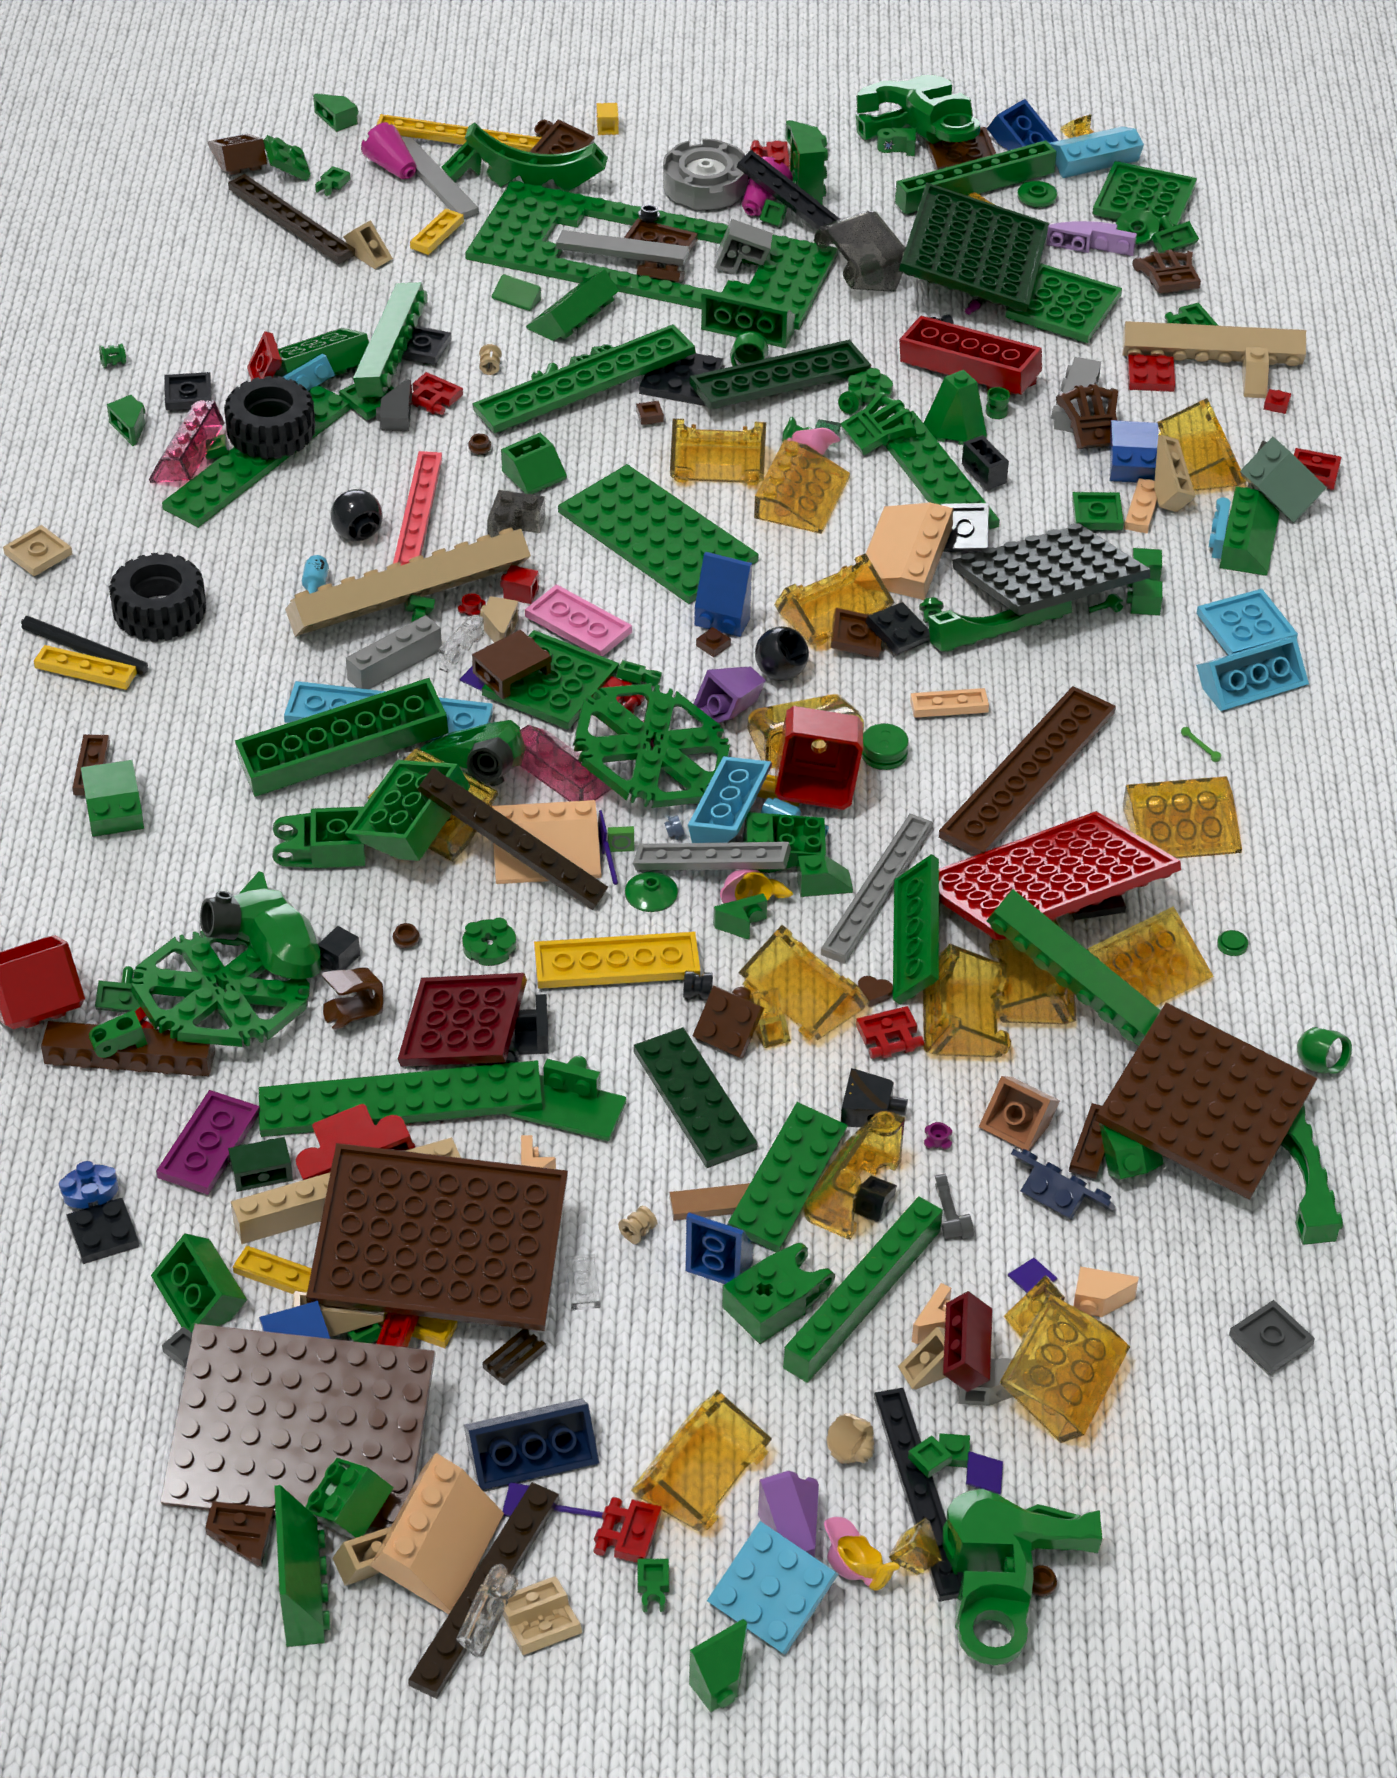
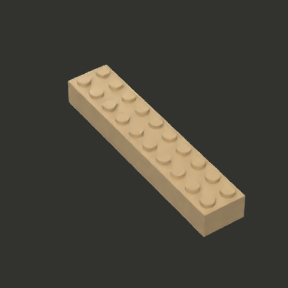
M507 528L500 531L498 536L491 538L490 534L477 538V542L470 545L468 541L455 545V549L447 552L443 548L432 552V556L423 558V555L411 558L409 560L410 563L405 565L397 562L387 566V570L379 573L375 569L364 573V577L355 579L354 576L345 578L340 581L341 584L332 586L331 583L318 587V591L309 594L308 590L294 595L295 598L291 599L290 604L285 608L294 636L296 637L405 603L410 595L424 597L507 571L511 565L520 567L531 557L521 529L513 531V528Z

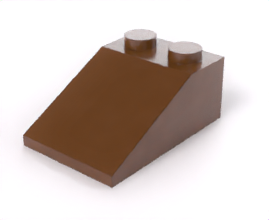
M243 134L207 141L221 170L229 172V175L239 174L241 169L249 168V171L262 169L261 165L268 164L263 138Z

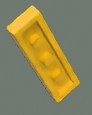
M47 645L43 646L34 659L36 669L127 690L137 674L136 666Z

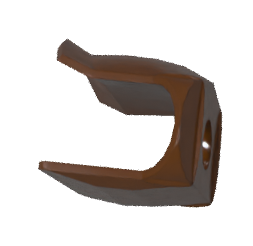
M363 967L322 973L324 980L338 995L342 996L357 992L354 997L335 998L323 1004V1014L326 1023L337 1020L332 1026L333 1030L340 1029L350 1022L382 1014L383 984L369 968Z

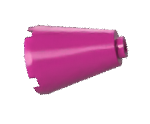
M387 122L380 123L367 133L369 135L366 141L363 139L361 143V151L366 158L400 179H409L415 174L417 165L393 124L389 125Z
M762 157L793 181L792 173L784 163L781 162L779 165L774 162L775 158ZM750 178L742 207L748 215L759 216L762 213L766 199L774 202L777 199Z

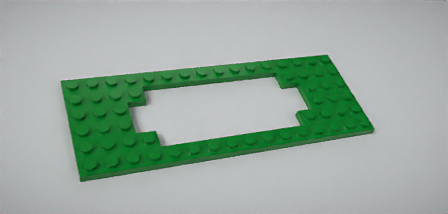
M511 181L465 252L466 260L574 283H581L605 269L621 293L702 309L703 291L785 308L795 314L796 330H800L838 256V248L812 243L807 240L788 238L787 236L772 235L771 249L763 265L742 258L743 263L759 266L750 284L728 280L722 292L632 274L626 271L608 269L607 267L589 265L583 262L570 261L565 258H559L563 250L557 249L555 243L546 242L557 224L578 228L584 216L632 226L637 218L640 219L638 212L641 210V206L589 197L579 193L565 192L560 189L555 190L540 185L526 184L521 181ZM658 210L660 218L654 222L698 233V240L721 244L729 226L724 223L686 217Z

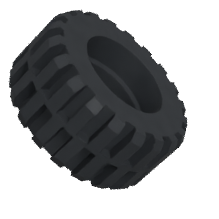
M265 376L262 379H259V377L253 378L252 381H245L241 383L240 387L234 388L225 401L224 413L227 437L237 450L243 454L248 453L250 457H261V459L275 457V459H280L285 455L287 457L291 456L295 451L299 452L304 449L305 445H308L315 434V414L312 396L304 386L298 385L292 379L286 380L285 377L279 376L278 378H272V376Z
M151 553L149 556L140 555L136 560L131 559L125 563V566H121L110 581L109 591L114 620L120 629L125 630V633L132 637L135 635L139 640L145 641V639H150L151 642H158L161 639L169 641L176 636L180 638L187 631L191 632L195 629L196 624L201 622L204 617L203 615L206 613V597L202 573L192 562L186 561L182 556L177 555L175 557L171 553H165L164 555ZM154 596H166L162 598H151Z

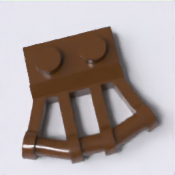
M1172 249L1165 250L1164 253L1155 251L1151 252L1148 256L1143 258L1137 257L1132 261L1133 268L1136 271H1142L1149 276L1150 283L1154 285L1158 294L1181 290L1187 291L1200 288L1201 280L1192 265L1193 251H1187V253L1173 252ZM1163 261L1169 263L1171 267L1166 268ZM1179 261L1186 262V265L1181 266Z
M1089 384L1088 387L1076 385L1069 392L1056 396L1057 404L1065 410L1071 420L1070 428L1073 429L1077 449L1110 446L1111 420H1117V389L1111 388L1109 390L1099 387L1097 384ZM1086 396L1092 399L1094 416L1090 415ZM1101 397L1107 398V414L1104 412ZM1073 399H1077L1081 417L1071 403Z

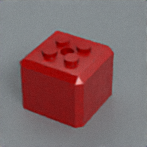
M793 706L786 710L775 766L774 793L779 800L845 810L852 805L863 752V722L855 715ZM815 740H823L826 745L823 748H815L812 743Z
M52 935L0 952V1022L12 1029L23 1026L24 1028H30L40 1024L41 1020L63 1017L67 1015L66 1012L82 1006L85 996L67 941Z

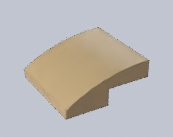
M556 1576L497 1598L504 1619L522 1655L582 1633L581 1624L571 1609L568 1596Z

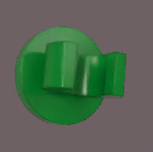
M853 391L843 392L838 399L840 409L846 414L855 413L862 406V395L858 396Z
M926 598L919 605L920 611L924 612V623L928 622V614L942 612L941 609L944 608V603L938 601V598Z

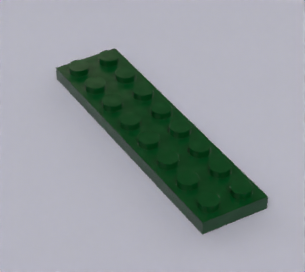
M849 339L690 376L689 384L707 407L712 410L847 378L867 371L871 368V363Z

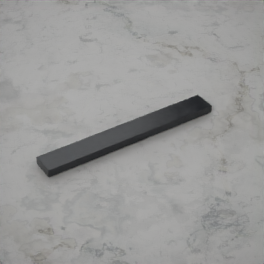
M904 1388L875 1392L874 1401L938 1602L957 1599L964 1573L957 1572V1575L954 1574L952 1565L948 1561L943 1548V1526L947 1520L933 1477L927 1478L908 1458L909 1450L921 1443Z

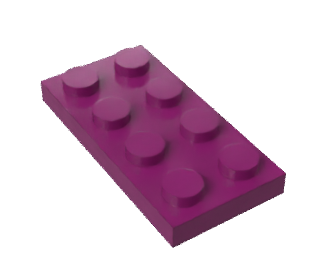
M209 1090L156 1170L157 1178L209 1195L230 1162L228 1148L241 1145L259 1117L260 1106Z

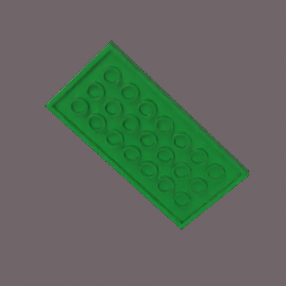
M628 464L558 505V513L688 604L696 601L705 552L749 562L752 565L758 562L759 554Z

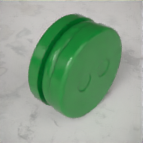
M881 723L870 726L863 733L862 759L869 766L879 770H891L901 766L908 756L909 739L903 729L893 724Z

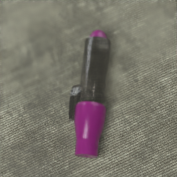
M981 297L972 299L965 309V313L970 315L988 300Z

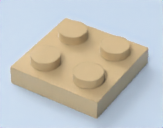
M43 525L34 528L3 546L4 554L33 576L40 574L72 555V547Z

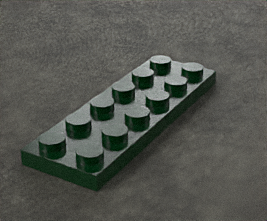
M684 1027L634 1044V1054L706 1169L757 1150L758 1142Z

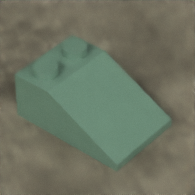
M1273 436L1240 471L1241 476L1256 490H1260L1293 523L1327 489L1315 475Z

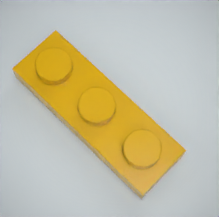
M445 208L410 241V248L429 255L464 222V215Z

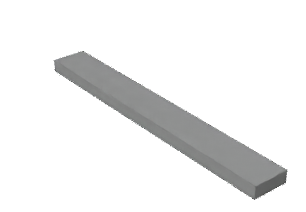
M401 136L417 165L415 173L450 210L463 214L464 219L479 214V207L412 137Z
M913 814L908 815L822 946V956L843 964L847 962L894 889V879L905 872L933 829L932 821Z

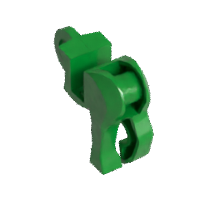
M919 75L903 81L884 80L863 87L856 95L857 134L864 140L876 137L877 132L883 128H915L917 134L931 144L941 140L948 142L968 141L980 134V122L973 117L971 99L961 92L952 94V81L941 76ZM886 102L901 106L879 115L866 114V112L879 111V105Z
M985 1489L966 1491L952 1500L947 1509V1521L943 1526V1548L948 1561L952 1565L954 1574L957 1575V1572L964 1573L956 1602L955 1628L958 1629L957 1636L960 1646L969 1657L980 1663L995 1666L1007 1664L1020 1655L1025 1647L1028 1634L1026 1618L1033 1586V1560L1031 1552L1035 1549H1060L1061 1551L1079 1550L1098 1554L1102 1542L1100 1510L1087 1512L1081 1516L1040 1504L1023 1509L1004 1497ZM984 1620L998 1621L1009 1630L1012 1639L1004 1646H987L978 1640L973 1628L977 1623Z

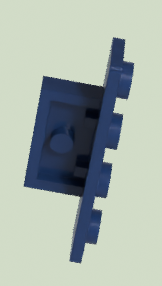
M1015 1149L1012 1150L1011 1155L1016 1160L1033 1169L1020 1190L1022 1194L1070 1220L1074 1217L1084 1197L1112 1212L1114 1211L1115 1205L1110 1201L1111 1196L1104 1191L1096 1188L1095 1192L1085 1188L1087 1183L1080 1178L1072 1175L1069 1179L1061 1175L1062 1169L1050 1162H1047L1046 1165L1037 1162L1038 1157L1026 1149H1023L1022 1152Z

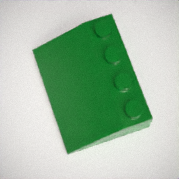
M339 328L278 348L282 364L280 369L276 370L275 375L283 377L321 354L326 355L335 375L346 373V369L353 366L358 368L369 344L367 333Z
M397 760L345 834L348 838L397 859L420 861L450 818L451 813L418 792L419 785L433 767L467 791L471 786L458 764Z
M275 1485L279 1595L286 1646L325 1643L324 1631L331 1630L329 1611H323V1603L329 1602L328 1584H322L321 1576L327 1575L326 1556L320 1557V1549L326 1548L324 1529L318 1530L317 1517L285 1488L281 1485Z

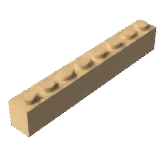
M1125 321L1122 356L1138 354L1148 356L1165 355L1171 356L1178 361L1196 359L1200 362L1218 360L1222 363L1231 361L1243 363L1245 347H1260L1268 349L1269 365L1280 363L1287 364L1288 366H1297L1299 364L1303 365L1306 356V330Z
M452 1137L406 1150L407 1152L461 1158ZM330 1173L231 1201L233 1222L241 1244L320 1222Z

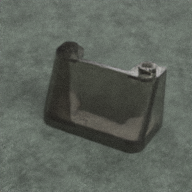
M865 210L823 225L816 231L813 241L819 248H827L830 244H834L848 261L843 270V278L851 289L896 291L903 272L898 270L905 247L876 211Z

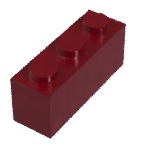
M969 1291L946 1303L943 1375L966 1392L990 1381L992 1308Z

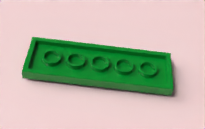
M932 854L894 879L893 1000L900 1005L939 980V859Z
M796 1102L727 1225L744 1230L751 1241L774 1252H779L842 1140L848 1125Z

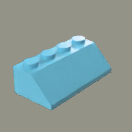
M1124 126L1049 143L1057 151L1055 165L1062 178L1110 168L1113 166L1114 161L1123 163L1136 162L1139 160L1144 147V143L1137 130Z
M1296 636L1273 641L1196 665L1203 690L1220 711L1309 684Z
M723 756L688 823L692 843H728L738 834L772 767L771 761Z

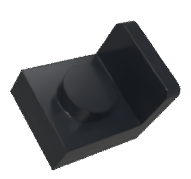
M871 1175L858 1187L853 1212L878 1222L882 1217L884 1205L895 1195L897 1185Z

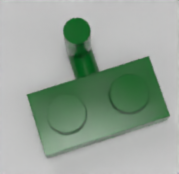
M1168 216L1161 217L1159 220V232L1154 233L1151 237L1159 253H1164L1165 250L1170 249L1176 251L1195 244L1199 240L1190 221L1173 226Z
M131 966L124 967L121 982L98 980L95 1001L96 1010L127 1013L132 1010L136 1011L140 1007L131 992L132 978H134V969Z

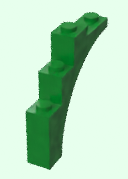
M475 122L468 126L465 135L468 145L480 154L484 162L489 164L486 173L500 188L520 176L524 183L540 186L553 179L559 188L565 192H570L605 170L608 157L595 142L582 149L568 153L536 154L510 147L498 141Z

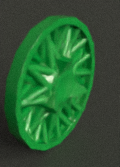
M1030 181L1020 185L1018 188V198L1026 205L1045 207L1056 201L1057 190L1049 183Z

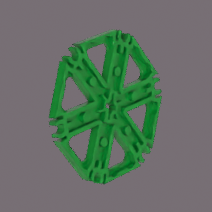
M653 683L604 687L595 690L593 697L588 695L586 700L584 699L573 746H575L574 751H582L578 758L579 762H582L581 765L626 801L630 793L631 803H634L635 799L639 797L644 800V807H647L651 800V808L697 804L704 795L723 756L728 757L729 739H721L724 733V729L720 728L721 725L678 691L672 697L673 689L669 688L667 694L660 692V685L658 684L655 686L654 691H652ZM632 695L645 696L647 706L644 720L642 721L622 706L616 698ZM681 707L685 709L688 714L702 723V727L669 730L673 708ZM591 715L597 717L618 735L592 736L588 732ZM654 739V740H653L654 747H653L652 750H650V749H651V746H650L651 740ZM716 753L715 770L711 772L704 770L686 755ZM635 760L632 777L629 780L622 779L604 764L606 762ZM663 769L688 790L672 792L660 790L658 787L660 770Z
M194 931L192 939H186L183 934L179 935V941L174 937L138 964L134 969L131 992L154 1029L156 1030L159 1027L160 1033L171 1029L170 1038L172 1039L177 1038V1041L242 1047L243 1044L250 1046V1038H257L260 1043H263L264 1036L267 1040L271 1039L305 1011L308 1006L310 983L307 979H290L288 981L257 979L267 969L264 968L260 957L253 951L249 942L237 938L235 940L206 937L203 931H200V935ZM218 942L231 946L245 945L247 949L224 967L210 945ZM175 952L182 955L192 972L160 969L156 965ZM151 994L185 998L173 1008L164 1010L158 1007ZM250 1004L284 1008L270 1019H261L256 1015ZM215 1010H218L229 1029L197 1027V1025Z

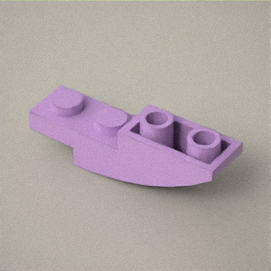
M1092 221L1061 222L1048 226L1046 245L1089 253L1090 248L1133 256L1137 233L1117 230V224Z

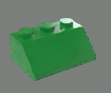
M791 129L790 171L793 176V182L823 205V197H826L824 179H827V168L824 164L828 160L827 148L823 147L821 139L797 129Z
M184 1233L151 1274L152 1279L180 1326L185 1327L192 1333L194 1323L220 1326L231 1321L247 1301V1298L209 1238Z

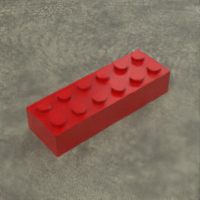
M922 315L899 339L900 362L947 375L965 370L977 383L992 388L1002 387L1014 394L1022 395L1042 371L1041 347Z

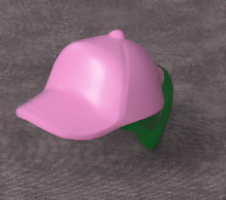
M789 417L788 424L782 435L783 444L786 447L794 448L795 452L804 459L820 458L830 445L841 441L830 429L800 427L797 425L794 417Z

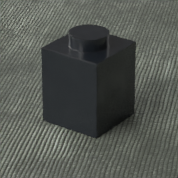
M340 926L333 929L318 943L321 965L328 970H345L360 956L359 937Z

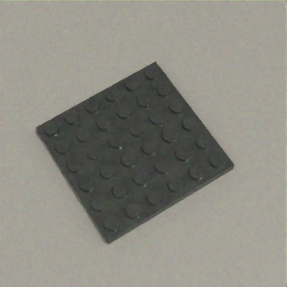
M1079 523L1070 524L1068 528L1060 530L1052 529L1043 535L1027 536L1025 540L1018 542L1009 541L1000 547H988L983 549L982 552L975 554L966 553L961 555V558L952 560L954 570L1019 616L1150 578V569Z

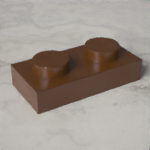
M645 261V264L638 265L637 275L677 282L684 280L685 271H679L678 266L666 265V268L658 267L656 262Z

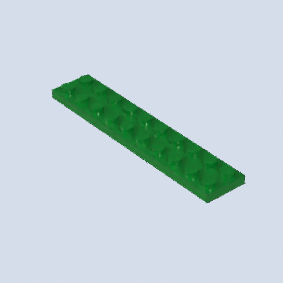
M672 324L472 403L473 411L495 434L640 375H645L660 367H665L680 359H685L696 353L695 345Z
M319 385L312 387L308 391L314 402L316 430L312 439L352 409L350 403L343 397ZM233 447L229 450L228 454L221 456L162 502V508L199 528L290 456L287 457L285 455L280 459H275V457L261 459V457L253 458L248 453L243 454Z
M538 1060L259 1087L260 1136L269 1137L314 1132L312 1125L315 1122L360 1104L366 1105L374 1125H377L382 1118L389 1115L400 1116L404 1123L543 1110Z

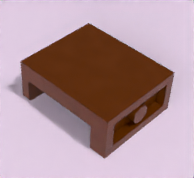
M521 629L472 654L473 673L502 700L511 696L510 684L537 670H540L546 676L551 674L552 659L547 650H543L536 644L534 639L527 636Z

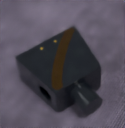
M851 1068L841 1109V1122L848 1125V1127L884 1128L887 1126L889 1113L906 1115L908 1099L893 1097L894 1082L892 1080Z

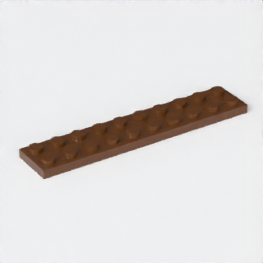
M1072 686L939 830V838L973 855L984 854L986 851L992 850L1115 714L1116 706Z

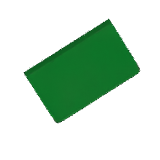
M503 274L492 294V299L531 311L541 300V287Z

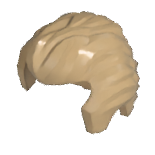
M850 1413L837 1417L828 1430L827 1446L831 1451L830 1455L841 1464L855 1462L865 1464L868 1462V1459H871L875 1453L874 1433L871 1423Z

